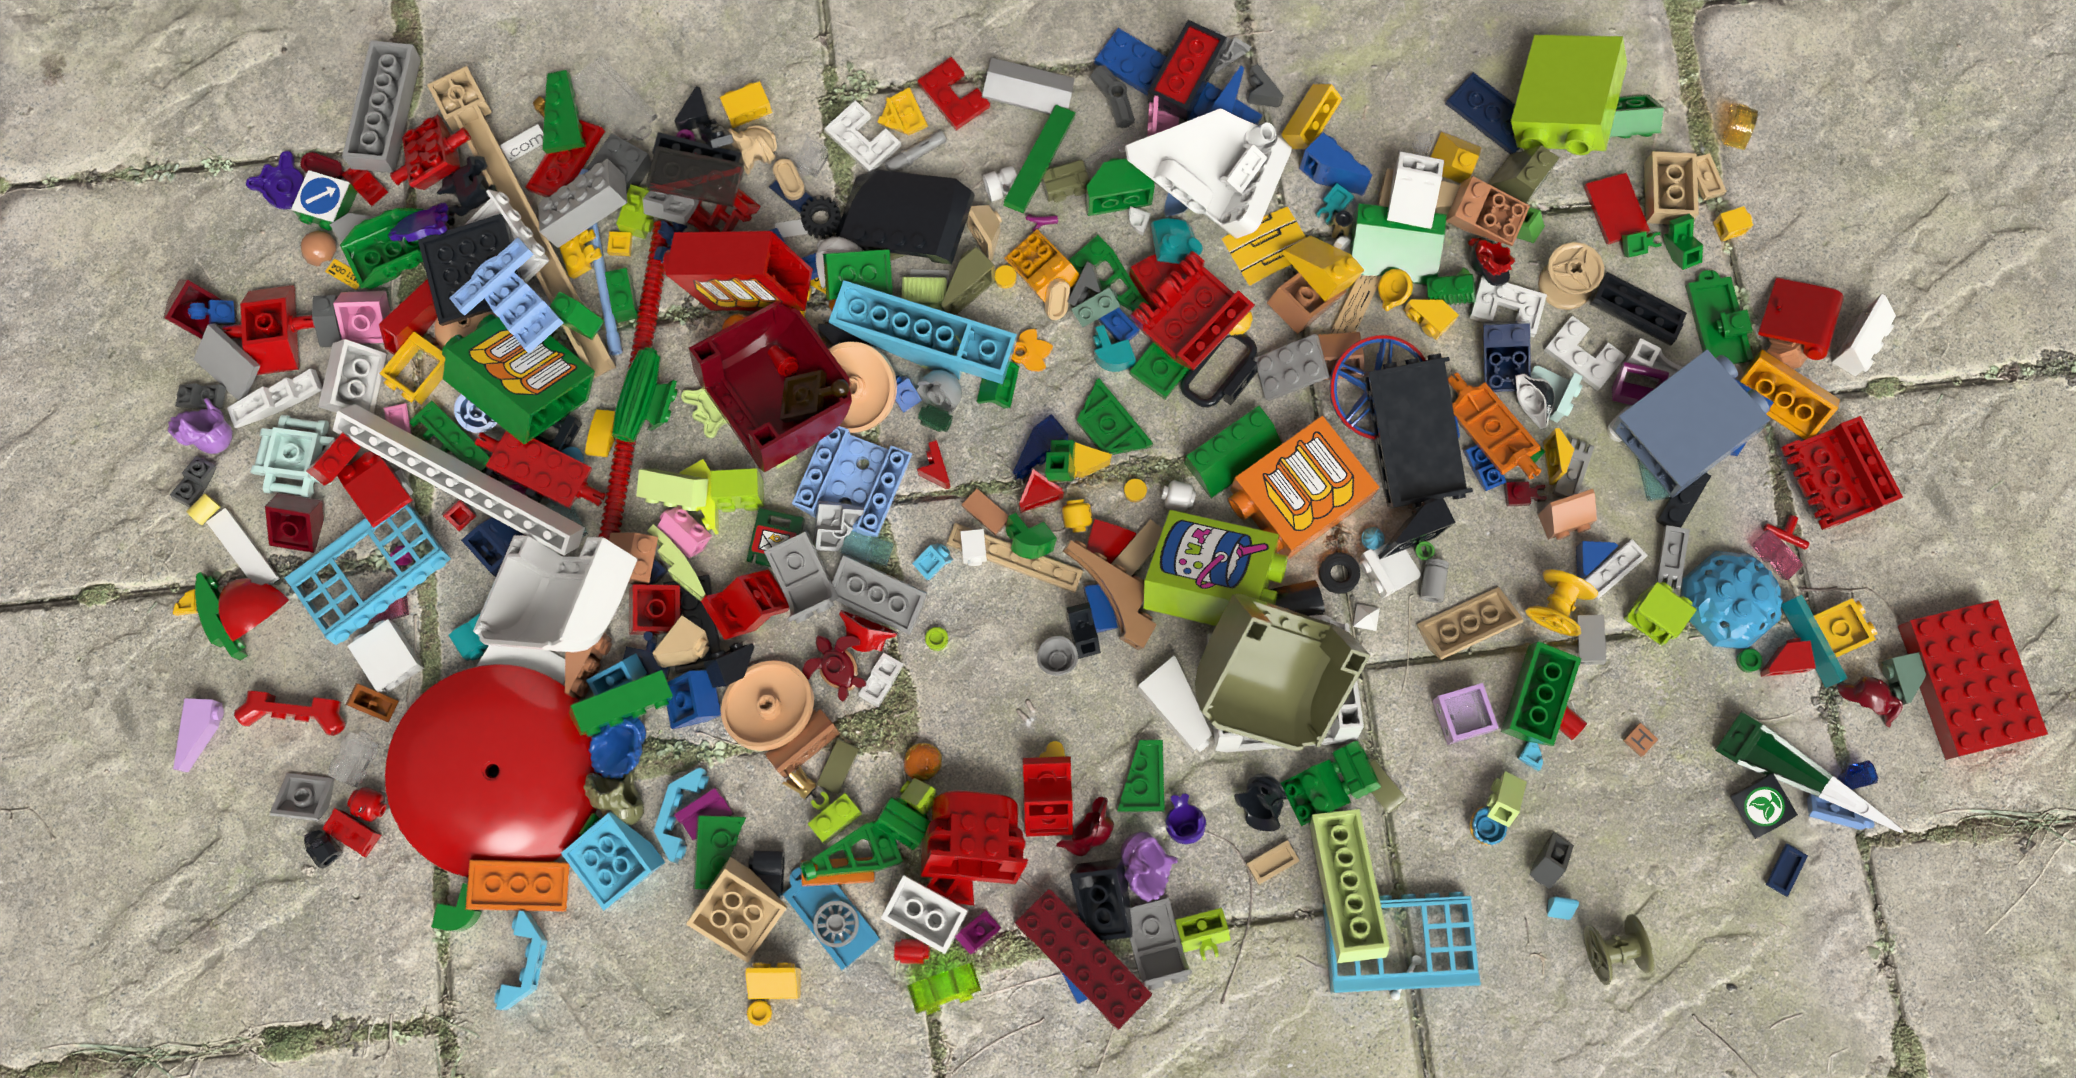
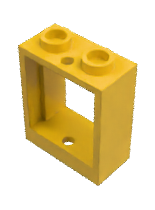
M413 332L379 374L385 379L383 383L390 389L395 391L398 388L402 391L401 396L412 403L415 400L422 405L443 379L445 357L440 349ZM420 349L439 363L414 392L395 378Z

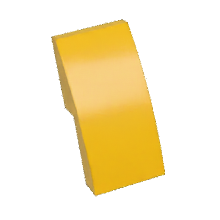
M596 409L587 437L586 455L608 457L615 441L612 436L615 411Z

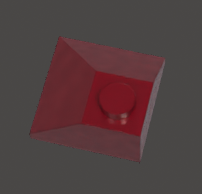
M179 280L167 300L163 318L202 340L209 324V315H206L205 319H191V315L188 314V308H190L192 303H203L205 308L208 309L209 300L222 299L189 280Z

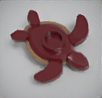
M818 635L816 637V646L822 653V656L808 659L803 666L802 673L810 680L813 673L820 669L823 680L830 686L839 689L838 698L840 701H845L849 696L848 691L853 690L855 686L861 688L867 685L865 679L858 677L856 660L847 650L849 647L860 645V639L856 636L844 635L837 640L835 647H832L827 637Z

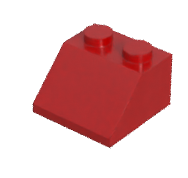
M633 584L629 588V635H644L647 631L653 635L668 633L680 618V585Z

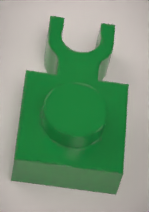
M1638 231L1622 235L1624 257L1630 258L1649 253L1648 246H1662V243H1654L1653 241L1655 236L1661 235V232L1655 231L1647 234V231Z

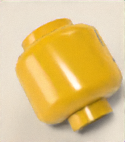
M1084 499L1066 501L1067 505L1062 507L1064 527L1072 528L1073 533L1086 531V526H1090L1093 523L1091 505L1085 502Z

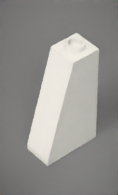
M1173 656L1140 683L1137 690L1191 753L1195 750L1201 752L1210 744L1208 739H1210L1212 734L1177 658Z

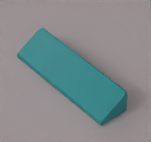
M1799 595L1783 603L1781 607L1798 638H1801V642L1811 641L1816 665L1815 669L1825 688L1848 679L1804 597Z

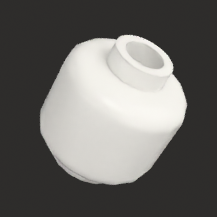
M1176 480L1171 481L1168 486H1164L1161 493V499H1164V505L1167 509L1183 513L1188 508L1192 509L1196 496V491H1193L1191 484Z

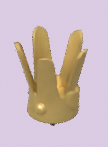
M1340 211L1336 214L1334 220L1329 224V227L1335 224L1332 232L1333 238H1336L1342 229L1344 236H1349V227L1351 228L1353 221L1351 213Z
M800 765L798 766L799 770H796V774L794 772L790 773L793 781L787 780L782 783L798 792L804 800L810 795L817 798L813 794L817 785L810 778L808 779Z

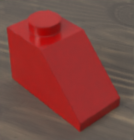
M1801 638L1786 640V644L1778 647L1761 670V677L1805 673L1815 669L1816 665L1811 641L1801 642Z

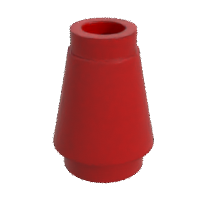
M774 345L768 350V355L780 375L790 377L796 373L798 364L795 357L778 345Z

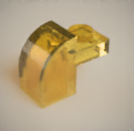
M1731 104L1728 110L1729 122L1722 135L1723 144L1745 150L1756 125L1758 110L1751 109L1744 104Z

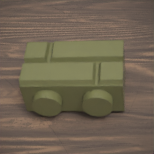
M1082 159L1047 169L1041 180L1048 202L1053 200L1054 202H1061L1067 196L1073 194L1075 196L1084 195L1090 182Z

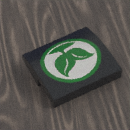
M1773 772L1752 782V785L1730 795L1755 839L1778 828L1798 815Z

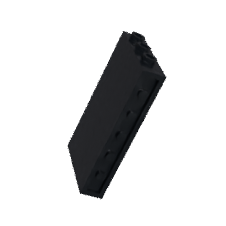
M1441 353L1428 355V360L1419 362L1418 357L1405 360V365L1397 366V362L1383 364V369L1363 373L1387 507L1395 508L1408 505V508L1421 507L1422 502L1434 498L1436 501L1452 496V500L1466 498V493L1473 492L1472 487H1467L1445 366V362L1450 361V358L1442 357Z

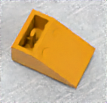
M1038 229L1004 258L1044 303L1047 286L1052 280L1063 278L1071 288L1080 277L1073 265Z

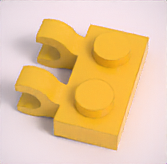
M586 229L559 247L568 275L573 279L591 270L590 263L602 257L600 248L594 250L592 244L584 247L585 243L596 238L593 229L589 231Z

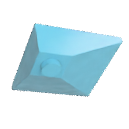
M612 812L606 814L561 853L603 911L666 863L648 840Z

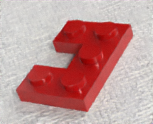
M951 56L919 78L917 84L957 131L989 109L990 102L982 98V93L978 88L959 99L950 86L963 78L965 73Z

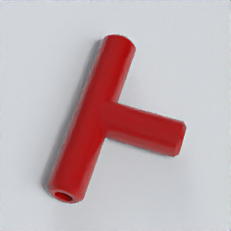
M1795 515L1789 516L1784 530L1769 523L1765 524L1763 528L1764 532L1804 550L1810 544L1809 541L1793 535L1798 521V517Z

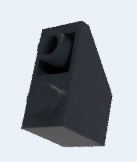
M742 641L729 646L730 650L726 652L724 649L711 654L712 658L703 661L712 688L727 686L745 677L754 650L753 643L743 645Z

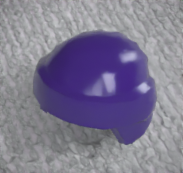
M1183 793L1181 797L1178 795L1171 796V801L1175 808L1169 811L1165 818L1166 831L1170 837L1177 843L1185 845L1200 840L1205 833L1207 825L1203 812L1196 806L1188 803L1189 795L1187 793Z

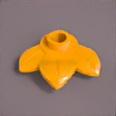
M1036 329L1026 330L1020 334L1011 360L1015 363L1023 364L1027 370L1043 371L1046 369L1043 359L1051 353L1053 345L1046 341L1037 340ZM1021 350L1024 352V355L1018 356L1016 352Z

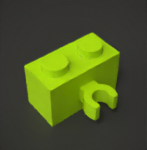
M630 184L627 192V203L622 206L616 223L620 232H631L635 237L646 239L648 232L652 231L654 216L644 214L643 198L650 189Z
M821 792L825 799L823 804L818 805L814 800L811 801L812 806L817 810H822V812L812 819L808 825L825 845L862 815L846 793L841 795L831 805L830 798L825 792Z
M1223 908L1175 920L1183 951L1188 952L1200 948V956L1203 961L1206 960L1205 952L1207 950H1213L1215 957H1219L1216 944L1231 940Z

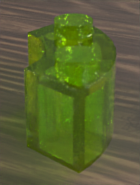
M972 962L907 985L916 1014L926 1011L927 1015L941 1011V1005L959 999L960 1003L974 999V993L982 991Z

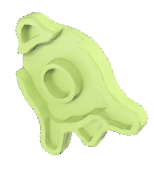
M703 388L699 390H685L681 393V399L684 403L697 406V409L692 413V417L694 420L704 424L705 436L714 438L719 428L727 422Z

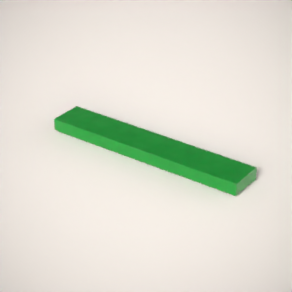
M1058 105L1054 107L1010 188L1003 206L1024 214L1074 121L1076 112Z

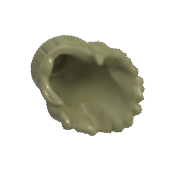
M632 771L621 780H615L610 777L604 778L597 773H590L586 776L584 785L585 795L589 798L594 808L601 810L603 816L612 812L628 826L634 825L642 818L644 803L634 785Z

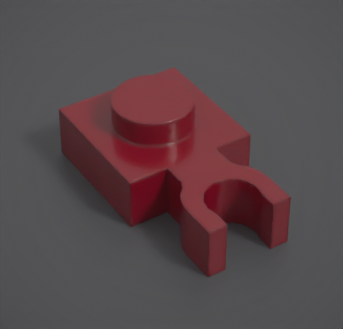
M1529 481L1506 482L1504 484L1506 507L1529 506L1531 499L1538 502L1547 499V496H1539L1537 494V490H1544L1546 488L1545 485H1537L1534 488H1530Z

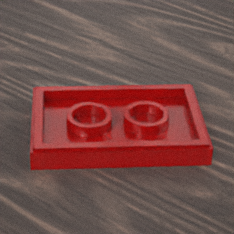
M1627 172L1585 184V192L1606 245L1623 241L1622 235L1638 231H1647V234L1649 233L1650 229Z

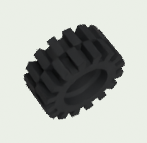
M821 195L818 200L816 196L812 197V202L808 199L806 201L807 205L803 204L802 211H800L804 230L808 232V235H814L816 239L819 236L822 239H826L825 235L832 237L833 231L837 233L841 220L840 210L836 202H832L829 197L825 200L824 196ZM818 211H825L829 214V219L826 223L817 224L813 221V215Z

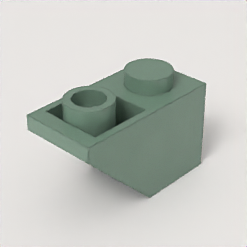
M1919 652L1894 657L1882 662V672L1888 680L1891 695L1900 699L1903 705L1912 702L1926 676Z

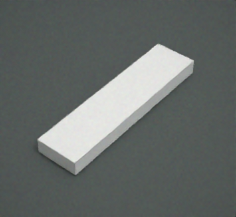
M224 508L207 521V524L245 575L251 579L252 583L272 585L280 579L228 509Z

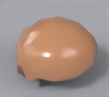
M320 230L305 235L300 245L303 258L308 264L320 266L325 261H331L337 251L334 238L329 233Z

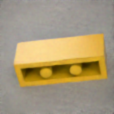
M1312 84L1281 133V136L1292 149H1306L1320 136L1342 100V97L1333 85Z

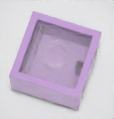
M1483 683L1439 695L1432 700L1447 745L1491 733L1499 728Z

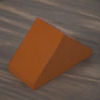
M356 683L345 705L389 723L399 701Z

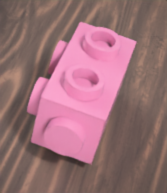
M680 505L671 510H665L661 514V521L657 526L688 558L702 552L712 536L686 510H683Z

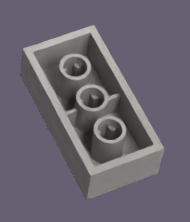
M608 158L601 163L595 164L591 170L577 176L573 182L567 186H562L556 193L544 198L539 203V232L559 248L627 203L625 175Z

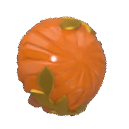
M918 743L910 747L904 758V770L907 775L912 779L916 778L920 781L934 777L942 767V754L935 746L927 743Z

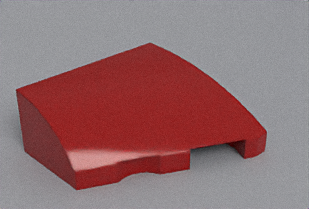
M1094 519L1087 550L1093 554L1095 552L1102 554L1107 558L1106 562L1111 564L1135 538L1136 533L1120 526Z

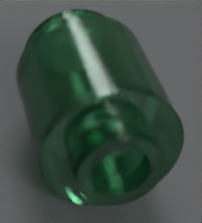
M928 404L926 407L921 408L918 419L921 420L920 425L940 433L942 431L947 433L953 416L948 414L949 412Z

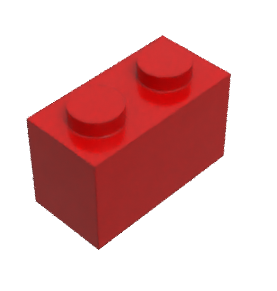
M341 433L330 442L306 472L325 486L335 479L361 447L344 433Z

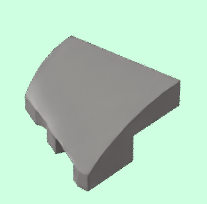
M696 187L695 191L682 192L681 189L670 193L651 189L643 198L644 214L685 225L702 197L703 187Z

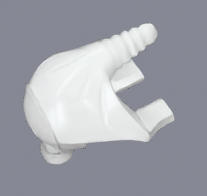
M841 237L820 240L817 243L816 267L821 287L826 288L823 254L864 250L852 241Z

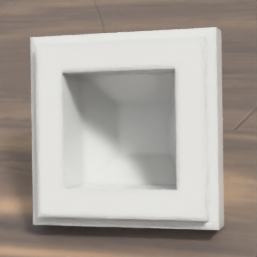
M1356 604L1353 627L1376 631L1380 608Z

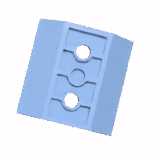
M838 426L832 433L818 442L792 505L816 518L818 501L840 503L843 500H849L852 505L864 509V514L859 516L854 523L852 533L878 537L910 462L912 453L894 446L886 449L852 436L849 429ZM866 459L869 461L868 468L859 469L857 467L858 461Z

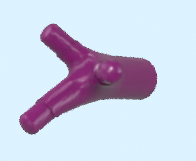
M1028 214L1025 217L1026 220L1036 223L1032 232L1044 225L1058 224L1057 215L1035 216Z

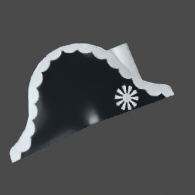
M1525 374L1516 375L1517 397L1522 409L1540 429L1546 428L1549 415L1555 411V394L1551 384L1542 378L1534 379Z

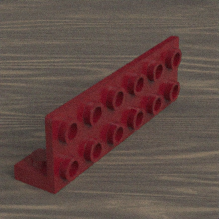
M1048 889L1015 922L1020 931L1031 942L1033 941L1093 1003L1116 1030H1119L1152 996V993L1143 986L1142 982L1051 889Z

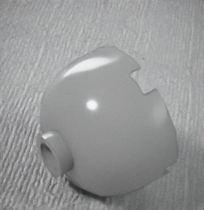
M943 370L931 371L923 376L917 384L919 385L917 393L928 407H931V404L938 407L940 410L937 413L951 414L962 398L961 385L956 375Z

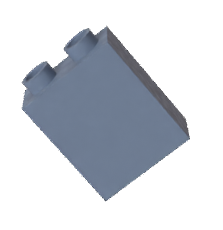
M1708 349L1622 413L1612 427V430L1672 498L1757 435L1771 420L1766 414L1770 407L1765 398L1753 389L1746 392L1735 380L1738 372L1734 364L1723 355L1715 358Z

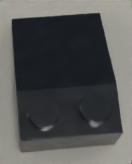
M1434 498L1428 499L1421 503V507L1413 510V515L1403 523L1379 553V559L1417 546L1421 542L1435 539L1456 522L1444 498L1436 501Z
M1123 858L1079 863L1070 873L1080 920L1101 941L1131 938L1133 936L1128 881L1125 878L1126 870Z

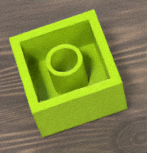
M757 468L711 471V498L722 512H734L735 509L742 508L746 511H756L759 507H764V481Z

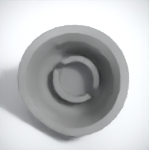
M1054 636L1045 640L1040 646L1037 662L1045 673L1062 676L1071 672L1076 667L1078 652L1069 639L1062 636Z

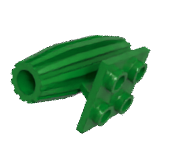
M645 347L644 350H639L626 373L615 408L612 436L616 439L632 443L638 436L645 420L649 422L647 430L652 431L667 423L670 418L671 410H669V406L675 400L678 389H675L677 381L672 380L667 384H657L661 357L655 349Z

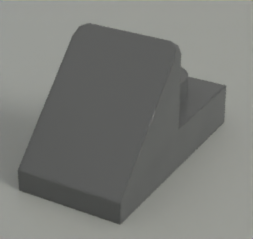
M1257 63L1251 67L1248 77L1250 85L1255 89L1250 93L1248 103L1278 108L1282 104L1284 95Z
M1089 262L1086 263L1067 301L1074 306L1087 300L1089 288L1098 293L1103 291L1096 267Z

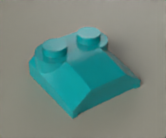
M1164 218L1151 223L1157 261L1179 264L1182 260L1186 261L1185 257L1191 251L1197 255L1202 253V244L1195 238L1193 229L1187 221Z

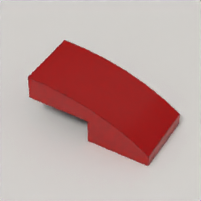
M349 168L341 175L371 206L389 193L368 170Z

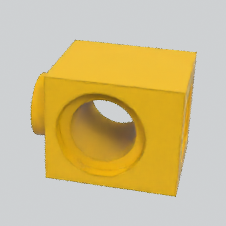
M1745 206L1721 213L1714 220L1713 225L1721 242L1746 234L1753 226V220Z

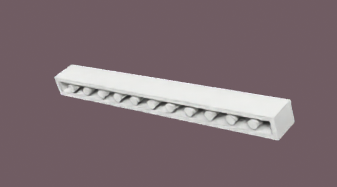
M356 404L337 411L333 431L336 433H344L360 446L533 538L563 556L579 547L585 527Z

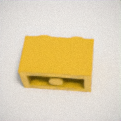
M760 81L749 83L736 91H728L720 97L732 129L772 113L769 100Z

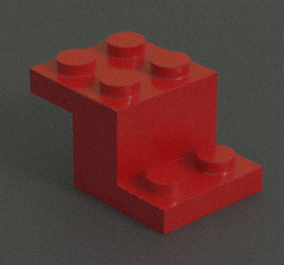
M769 569L738 576L722 592L707 595L701 600L724 640L754 632L771 616L785 613L789 610L787 599Z
M1071 756L1023 758L1025 837L1073 835Z

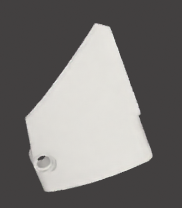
M1220 108L1125 146L1127 160L1190 210L1198 214H1205L1236 239L1253 233L1261 224L1292 147L1276 135V130L1272 124L1264 123L1258 126ZM1245 144H1253L1267 159L1242 194L1230 191L1225 187L1227 184L1219 180L1222 176L1227 177L1244 154L1246 150L1242 147Z

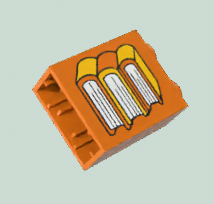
M1322 415L1236 476L1230 489L1233 495L1228 498V502L1240 519L1245 520L1251 517L1262 531L1279 534L1277 553L1287 555L1288 559H1290L1372 500L1380 487Z

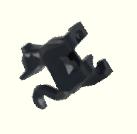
M469 156L466 166L457 168L453 174L451 173L443 178L442 187L437 191V195L453 194L461 204V207L458 205H451L449 207V211L446 212L448 224H455V214L462 217L472 209L486 203L490 199L486 192L487 190L497 192L495 185H490L488 189H485L481 183L484 176H480V173L487 168L484 157Z

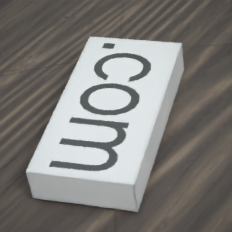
M536 124L501 144L500 148L509 162H512L542 145L543 132L539 125Z

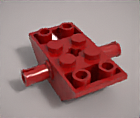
M438 114L432 118H427L420 126L408 130L402 136L405 165L391 172V179L396 185H400L408 179L409 185L412 188L426 190L461 167L457 148L471 140L469 132L462 127L451 135Z
M289 285L248 291L240 303L241 324L223 326L222 330H226L223 332L231 339L242 338L244 351L260 365L257 375L299 370L298 330L315 327L312 314L296 317L295 286Z

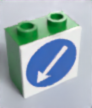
M308 170L291 210L299 217L298 220L308 225L315 223L325 230L332 231L330 224L350 212L358 192L349 182Z

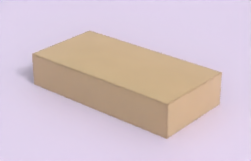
M1287 840L1250 861L1246 866L1257 885H1260L1300 860Z

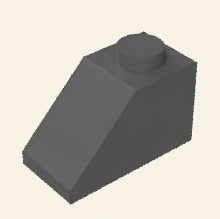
M336 295L313 296L312 319L321 348L332 347L333 343L342 340L333 304L337 299Z
M1553 832L1534 861L1530 876L1539 884L1551 889L1566 872L1574 845Z

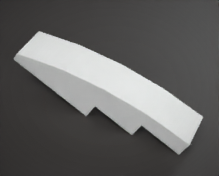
M308 369L293 379L286 377L270 388L262 386L227 407L233 426L239 428L281 412L322 391V385L316 370Z

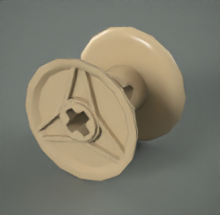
M1571 242L1561 245L1554 250L1549 258V264L1543 268L1539 275L1538 287L1540 293L1547 294V303L1558 309L1571 310L1581 307L1589 300L1593 289L1599 286L1604 277L1602 258L1594 248L1584 243Z

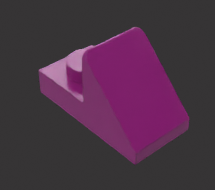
M985 910L964 927L955 938L971 955L977 952L1002 928Z

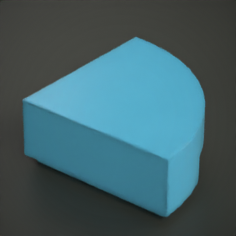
M1527 741L1518 759L1536 771H1540L1543 759L1539 745Z

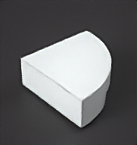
M1130 207V225L1137 233L1144 235L1151 213Z
M1344 235L1340 236L1333 246L1344 250L1351 243V239Z

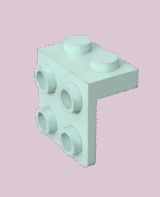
M1535 366L1531 371V378L1545 379L1554 390L1555 411L1549 415V419L1558 423L1564 415L1568 416L1574 406L1571 403L1573 396L1577 397L1583 387L1580 384L1583 376L1574 373L1568 380L1541 366Z

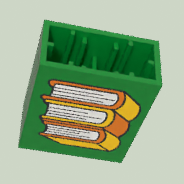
M494 314L486 316L479 323L477 329L466 337L462 335L453 336L442 350V355L445 357L443 380L524 445L589 400L595 373L591 367L550 335L533 351L528 353L514 335L507 330L500 318Z

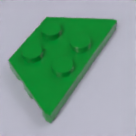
M1098 378L1076 423L1100 451L1116 455L1151 448L1153 442L1101 379Z

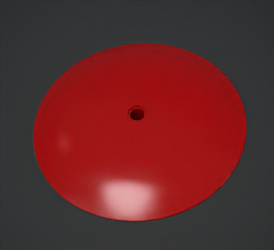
M499 664L465 669L440 680L426 690L410 706L400 720L393 734L386 758L385 787L388 804L393 818L406 840L418 853L436 866L467 878L469 876L470 860L553 862L562 856L561 853L581 836L579 832L592 813L595 814L597 808L591 805L584 790L586 776L590 773H596L591 766V753L589 752L592 736L587 737V734L580 736L569 714L570 706L580 702L577 697L573 698L566 694L565 686L545 674L525 667ZM495 764L499 767L500 771L497 777L492 778L489 776L488 770Z

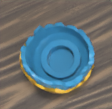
M1484 806L1477 809L1471 817L1469 828L1471 835L1481 844L1489 846L1498 844L1506 836L1507 826L1487 817L1489 807Z

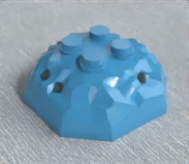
M1716 550L1682 579L1681 596L1688 598L1693 603L1692 606L1697 609L1689 621L1713 647L1748 649L1781 620V605L1783 601L1781 598V587L1772 575L1771 570H1768L1762 562L1748 553Z

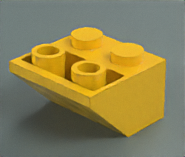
M752 963V968H746L748 999H801V969L795 968V963H777V968H771V964Z

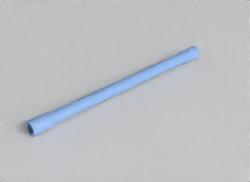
M582 169L579 175L585 174L588 170ZM596 223L588 228V231L593 229L596 236L589 243L593 245L594 250L600 248L602 257L593 261L606 328L608 351L610 355H619L623 351L616 320L611 310L605 277L606 267L598 225Z

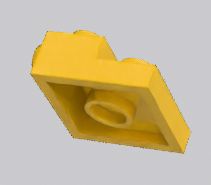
M1853 598L1814 615L1836 657L1876 640L1874 637L1877 634L1875 627L1871 621L1868 623L1865 621L1862 614L1866 612L1860 601L1855 602Z

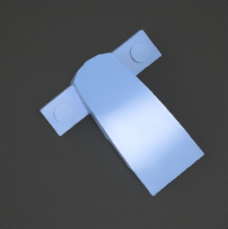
M517 237L501 253L481 264L471 279L450 297V300L463 315H466L485 298L492 311L500 318L507 330L530 353L564 322L515 273L522 264L534 255L524 242Z

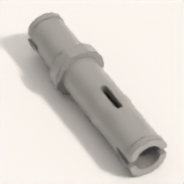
M939 130L909 149L901 150L899 155L885 162L887 170L896 172L906 165H912L913 161L945 143L946 137Z

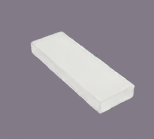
M1633 539L1627 542L1585 579L1598 591V596L1594 598L1595 600H1598L1648 556Z

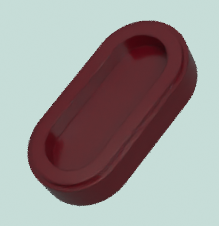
M315 152L305 154L300 161L301 168L305 173L309 170L341 180L343 178L341 175L345 172L344 167L339 161Z

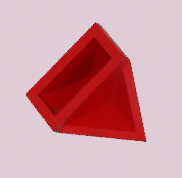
M1033 469L1019 502L1020 513L1062 500L1064 498L1063 489L1055 483L1049 482L1045 476Z
M933 877L927 885V888L955 903L974 906L973 881Z

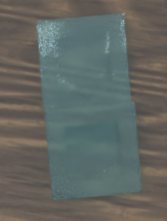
M852 531L845 537L840 553L887 566L894 544Z

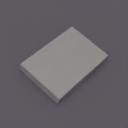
M214 323L207 325L194 360L216 381L225 386L226 390L239 401L248 395L260 365Z

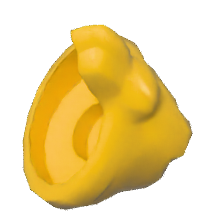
M1391 269L1381 277L1378 283V292L1383 301L1382 308L1385 311L1403 304L1410 297L1413 290V282L1406 271Z

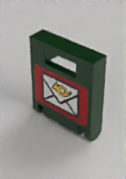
M759 508L746 561L752 563L756 554L755 563L757 565L771 567L764 551L801 534L805 519ZM771 516L790 520V527L785 528L771 525Z

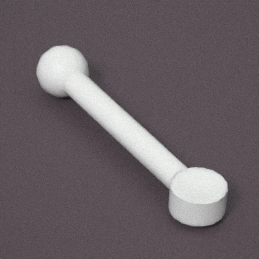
M1415 955L1411 958V965L1406 973H1411L1415 966L1421 963L1420 956ZM1402 989L1392 991L1391 998L1398 1000Z

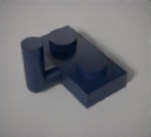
M647 631L643 635L647 641L645 650L626 646L623 660L636 653L647 672L646 675L662 670L665 678L668 680L671 666L661 668L657 664L653 655L657 638L651 632Z

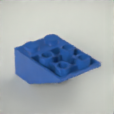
M1324 132L1305 149L1299 168L1317 184L1333 188L1338 183L1350 193L1361 196L1365 194L1372 178L1370 170L1365 165L1359 164L1349 151H1344L1333 137L1327 136Z

